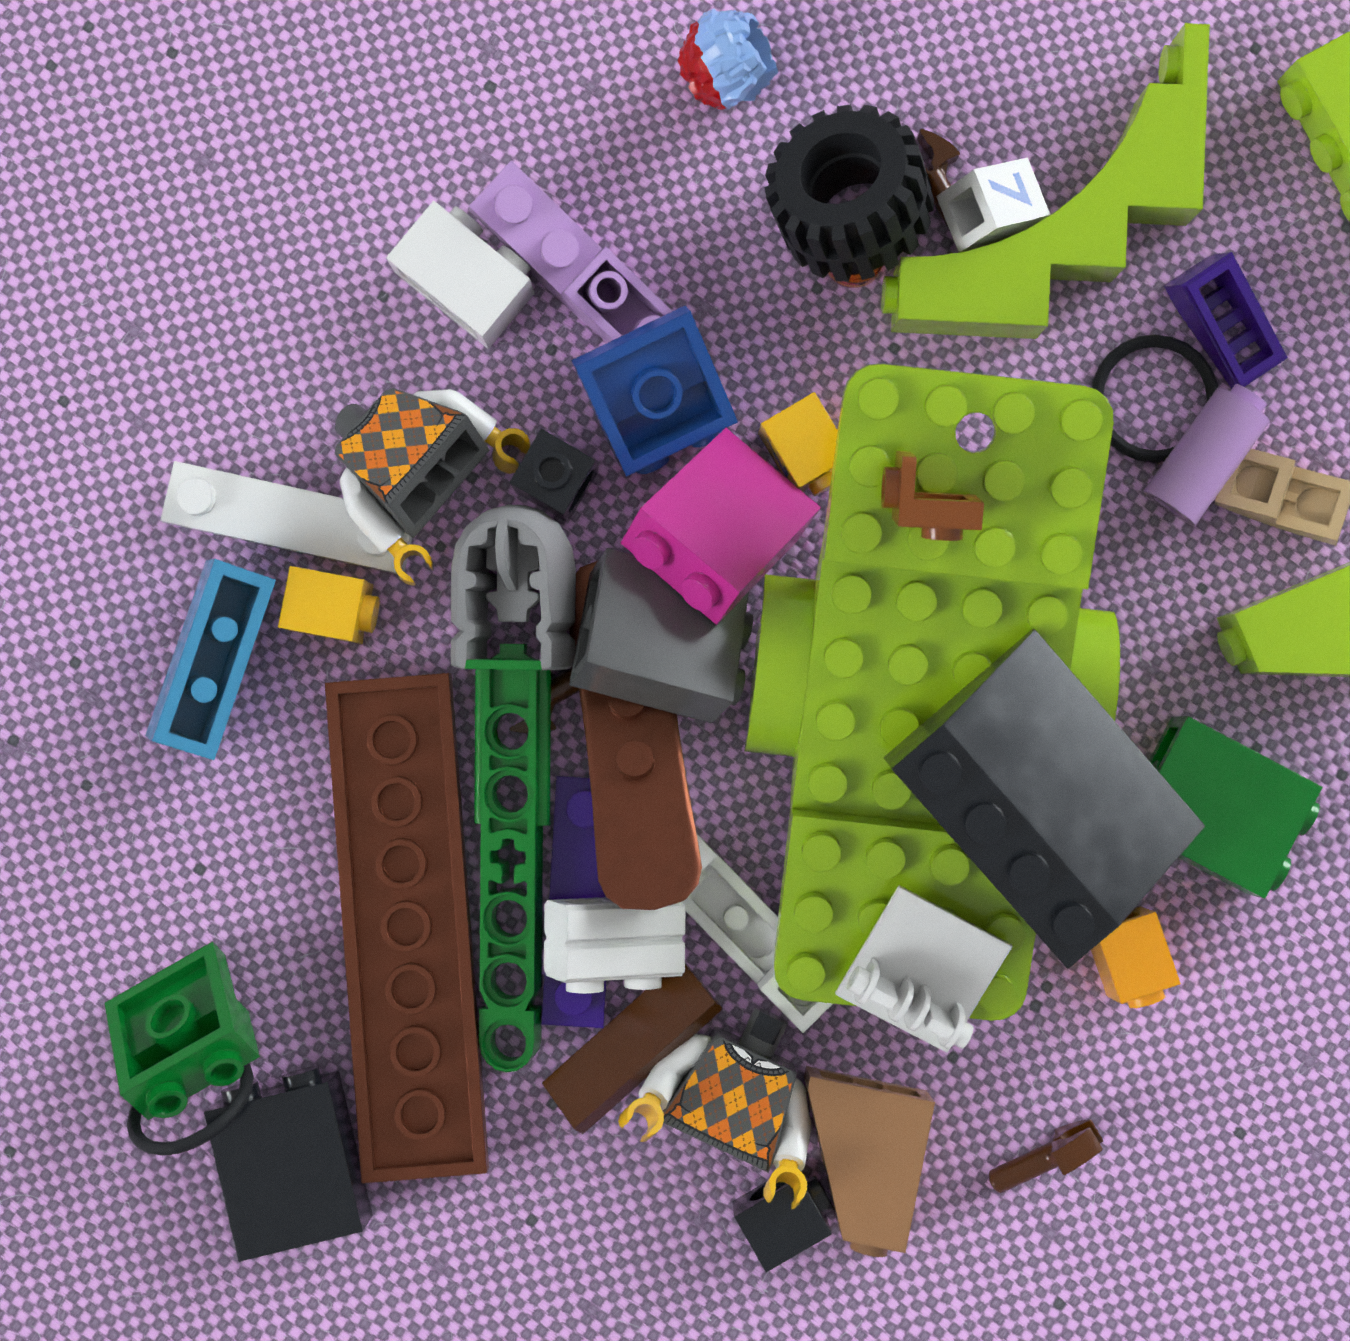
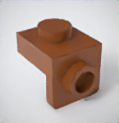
M896 451L895 467H884L881 506L882 508H892V519L898 527L922 528V538L941 541L962 540L963 529L982 530L984 502L974 494L915 492L917 458L910 451Z

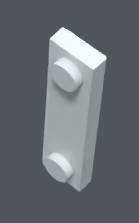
M174 461L160 521L397 574L394 569L393 555L387 549L381 552L353 522L347 512L344 498ZM405 532L401 537L410 545L412 537ZM408 558L405 559L402 565V570L404 572Z

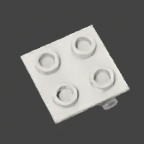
M898 885L837 988L835 995L948 1053L953 1045L963 1049L971 1039L974 1029L973 1025L967 1023V1020L1013 946Z

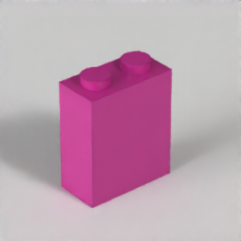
M725 428L639 509L620 543L635 556L639 563L651 569L682 595L692 608L702 612L713 623L718 625L798 541L821 507L730 430Z

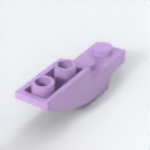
M512 160L469 205L468 210L506 247L515 252L531 268L529 273L607 343L672 312L606 246L602 249Z

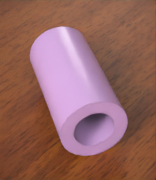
M1235 384L1231 391L1218 387L1143 490L1144 493L1169 512L1195 526L1270 423L1268 417L1262 413L1267 403L1254 392L1239 384Z

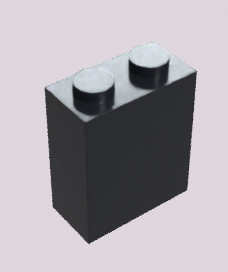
M319 1066L302 1068L282 1075V1085L260 1090L258 1081H253L250 1097L238 1117L225 1130L210 1140L238 1262L363 1232L372 1218L373 1214L366 1184L361 1183L360 1158L339 1071L321 1075ZM240 1084L220 1091L222 1099L218 1100L204 1112L207 1126L230 1106L237 1095Z

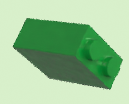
M1189 716L1171 717L1149 761L1205 825L1178 858L1245 894L1265 899L1270 890L1275 891L1285 880L1291 866V859L1287 856L1297 836L1306 834L1314 824L1320 809L1319 803L1315 801L1323 787Z

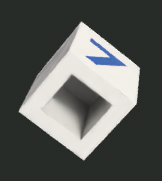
M1028 158L974 169L936 196L958 252L969 251L999 242L1030 228L1050 216Z

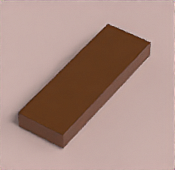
M685 963V972L682 976L662 977L661 988L645 990L546 1078L542 1085L573 1129L584 1134L646 1079L652 1068L659 1061L693 1037L723 1008L689 965Z

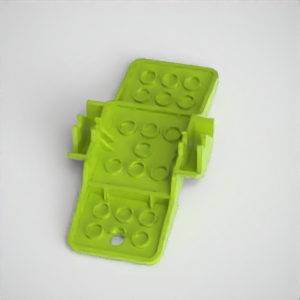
M881 363L866 365L856 370L847 380L842 395L823 542L815 580L767 574L764 576L762 615L756 636L755 660L751 679L749 727L744 752L793 757L790 814L774 952L775 979L780 989L790 997L804 1001L856 1006L835 995V992L898 885L1012 944L1013 947L970 1015V1019L1004 1020L1014 1015L1023 1006L1027 995L1036 933L895 774L883 757L1032 629L1039 633L1115 721L1120 682V637L1115 612L1080 608L1082 591L1089 588L1114 424L1113 409L1108 399L1098 390L1078 384ZM970 413L985 414L991 420L994 427L992 441L986 448L980 451L970 452L964 450L956 440L958 423L964 416ZM896 451H910L917 458L915 492L974 494L984 502L982 530L963 529L962 540L941 541L922 538V528L898 527L892 519V508H882L883 469L884 467H895Z

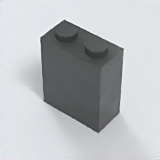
M607 548L589 574L569 685L713 723L730 705L735 706L738 703L743 692L745 670L738 668L741 649H744L747 645L753 627V614L746 612L749 592L716 625L702 612L692 608L682 595L655 572L639 563L634 555Z

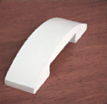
M697 834L702 870L699 884L688 898L683 901L685 911L758 985L759 989L787 1018L804 1033L833 1004L799 1000L790 997L780 989L775 979L774 970L778 916Z

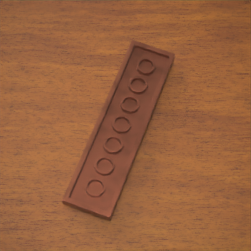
M440 673L325 683L361 1183L486 1174L489 1170L452 674Z

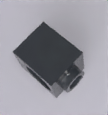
M540 429L509 483L515 493L568 523L599 470L595 459L547 431Z
M816 1175L806 1180V1194L795 1209H791V1204L794 1200L793 1189L784 1182L776 1183L775 1195L770 1203L763 1196L766 1182L732 1201L734 1218L766 1273L832 1235L825 1214L834 1210V1207Z

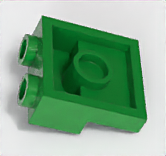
M213 941L104 1003L120 1096L147 1120L154 1117L169 1118L178 1115L186 1108L187 1098L210 1085L226 1086L234 1083L242 1076L244 1066L260 1057L249 1011L236 999L226 955Z

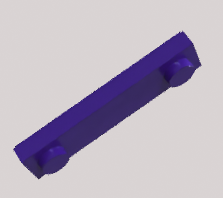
M556 776L549 900L604 898L606 896L598 881L590 777ZM544 973L541 1025L604 1028L607 981H604L603 992L571 993L566 991V983L550 978Z

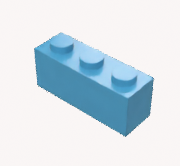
M217 559L205 561L145 735L148 739L162 745L215 760L276 582L275 579Z

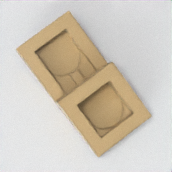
M1250 449L1216 496L1215 505L1258 522L1336 546L1350 506V481L1296 467L1295 460Z

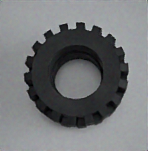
M851 104L837 106V113L826 116L823 110L812 115L814 122L805 127L799 123L789 131L792 137L789 143L780 142L773 152L777 162L768 164L765 174L769 183L768 186L764 187L766 199L788 250H791L794 259L802 267L809 265L812 274L824 278L831 271L835 281L849 282L851 274L857 273L860 274L862 280L875 277L874 270L885 266L888 271L900 264L898 256L902 252L911 255L919 246L916 235L927 234L931 224L928 213L934 211L932 187L913 132L908 125L901 126L898 116L889 111L880 116L877 107L863 105L860 111H853ZM857 184H873L865 193L851 201L827 204L834 195L847 187Z

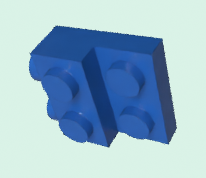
M682 306L571 360L616 461L626 477L635 472L637 474L654 472L669 462L670 455L690 445L692 447L706 446L725 428L738 423L693 315L686 306Z

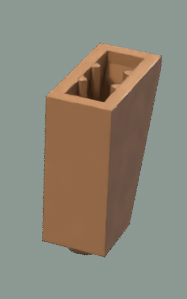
M806 1066L804 1082L836 1221L843 1241L851 1242L850 1248L852 1250L872 1257H886L888 1250L906 1253L935 1101L927 1090Z

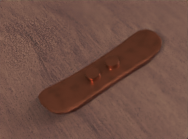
M598 560L580 567L576 572L575 623L569 628L570 636L575 640V650L589 574ZM579 688L587 746L597 872L600 886L605 896L622 909L656 910L682 902L688 898L699 884L702 863L688 790L677 714Z

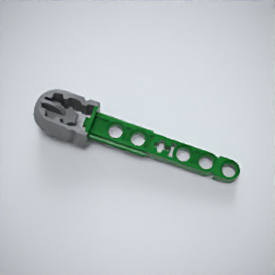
M505 505L489 509L469 523L455 545L451 565V622L460 630L451 639V666L460 669H475L474 823L481 824L479 990L486 1003L479 1009V1045L486 1063L495 1070L503 1072L517 1071L524 1067L539 1051L541 1043L542 1005H533L542 987L543 826H550L551 670L571 668L575 655V640L566 632L575 623L576 567L572 546L559 523L542 510L524 505ZM489 570L497 571V575L489 573ZM531 587L540 590V593L531 591ZM540 601L541 621L536 625V638L541 643L540 659H535L527 653V644L500 643V653L493 658H487V641L491 638V623L487 620L488 602L497 609L498 622H529L530 609ZM508 713L518 714L525 720L528 726L527 740L518 749L508 748L498 737V723ZM509 775L518 777L527 787V802L523 808L517 811L509 810L502 806L497 796L498 784L504 777ZM510 839L514 840L515 850L523 851L526 855L525 861L515 865L514 884L525 881L527 883V890L517 887L501 891L497 890V883L502 884L510 880L509 861L499 859L498 850L508 846ZM502 901H515L525 910L527 922L522 933L510 934L500 928L497 923L496 912ZM513 963L523 970L527 982L525 990L521 995L512 996L500 990L495 977L500 964ZM501 1025H512L522 1031L525 1036L526 1047L521 1056H506L496 1046L495 1035Z

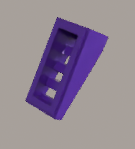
M1232 252L1210 255L1164 285L1175 308L1231 389L1235 384L1243 387L1247 386L1288 358ZM1213 280L1218 288L1203 297L1199 288ZM1227 300L1232 308L1215 319L1211 310ZM1239 322H1242L1246 329L1226 341L1223 333ZM1255 341L1260 350L1241 363H1238L1234 355Z

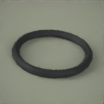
M1156 334L1138 336L1120 344L1102 361L1092 381V388L1104 394V387L1109 373L1118 361L1139 349L1157 347L1179 353L1194 365L1205 385L1207 401L1218 388L1214 372L1200 352L1179 339ZM1114 429L1112 431L1110 445L1121 454L1137 461L1164 462L1174 449V447L1162 450L1142 449L1128 443Z
M250 1063L244 1066V1072L240 1077L239 1090L230 1106L216 1120L202 1130L172 1142L153 1141L142 1132L140 1124L142 1114L131 1106L127 1121L129 1138L138 1149L148 1154L162 1156L179 1154L210 1141L225 1130L238 1117L247 1104L253 1089L254 1079Z

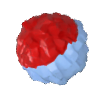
M711 9L704 12L698 21L690 25L689 33L686 35L683 47L679 51L680 56L677 61L680 65V75L689 82L688 88L695 99L701 101L704 105L720 110H729L740 101H755L756 95L760 94L761 89L768 86L773 77L778 73L776 62L772 59L768 38L763 35L761 28H757L759 22L752 13H743L736 10L716 11Z

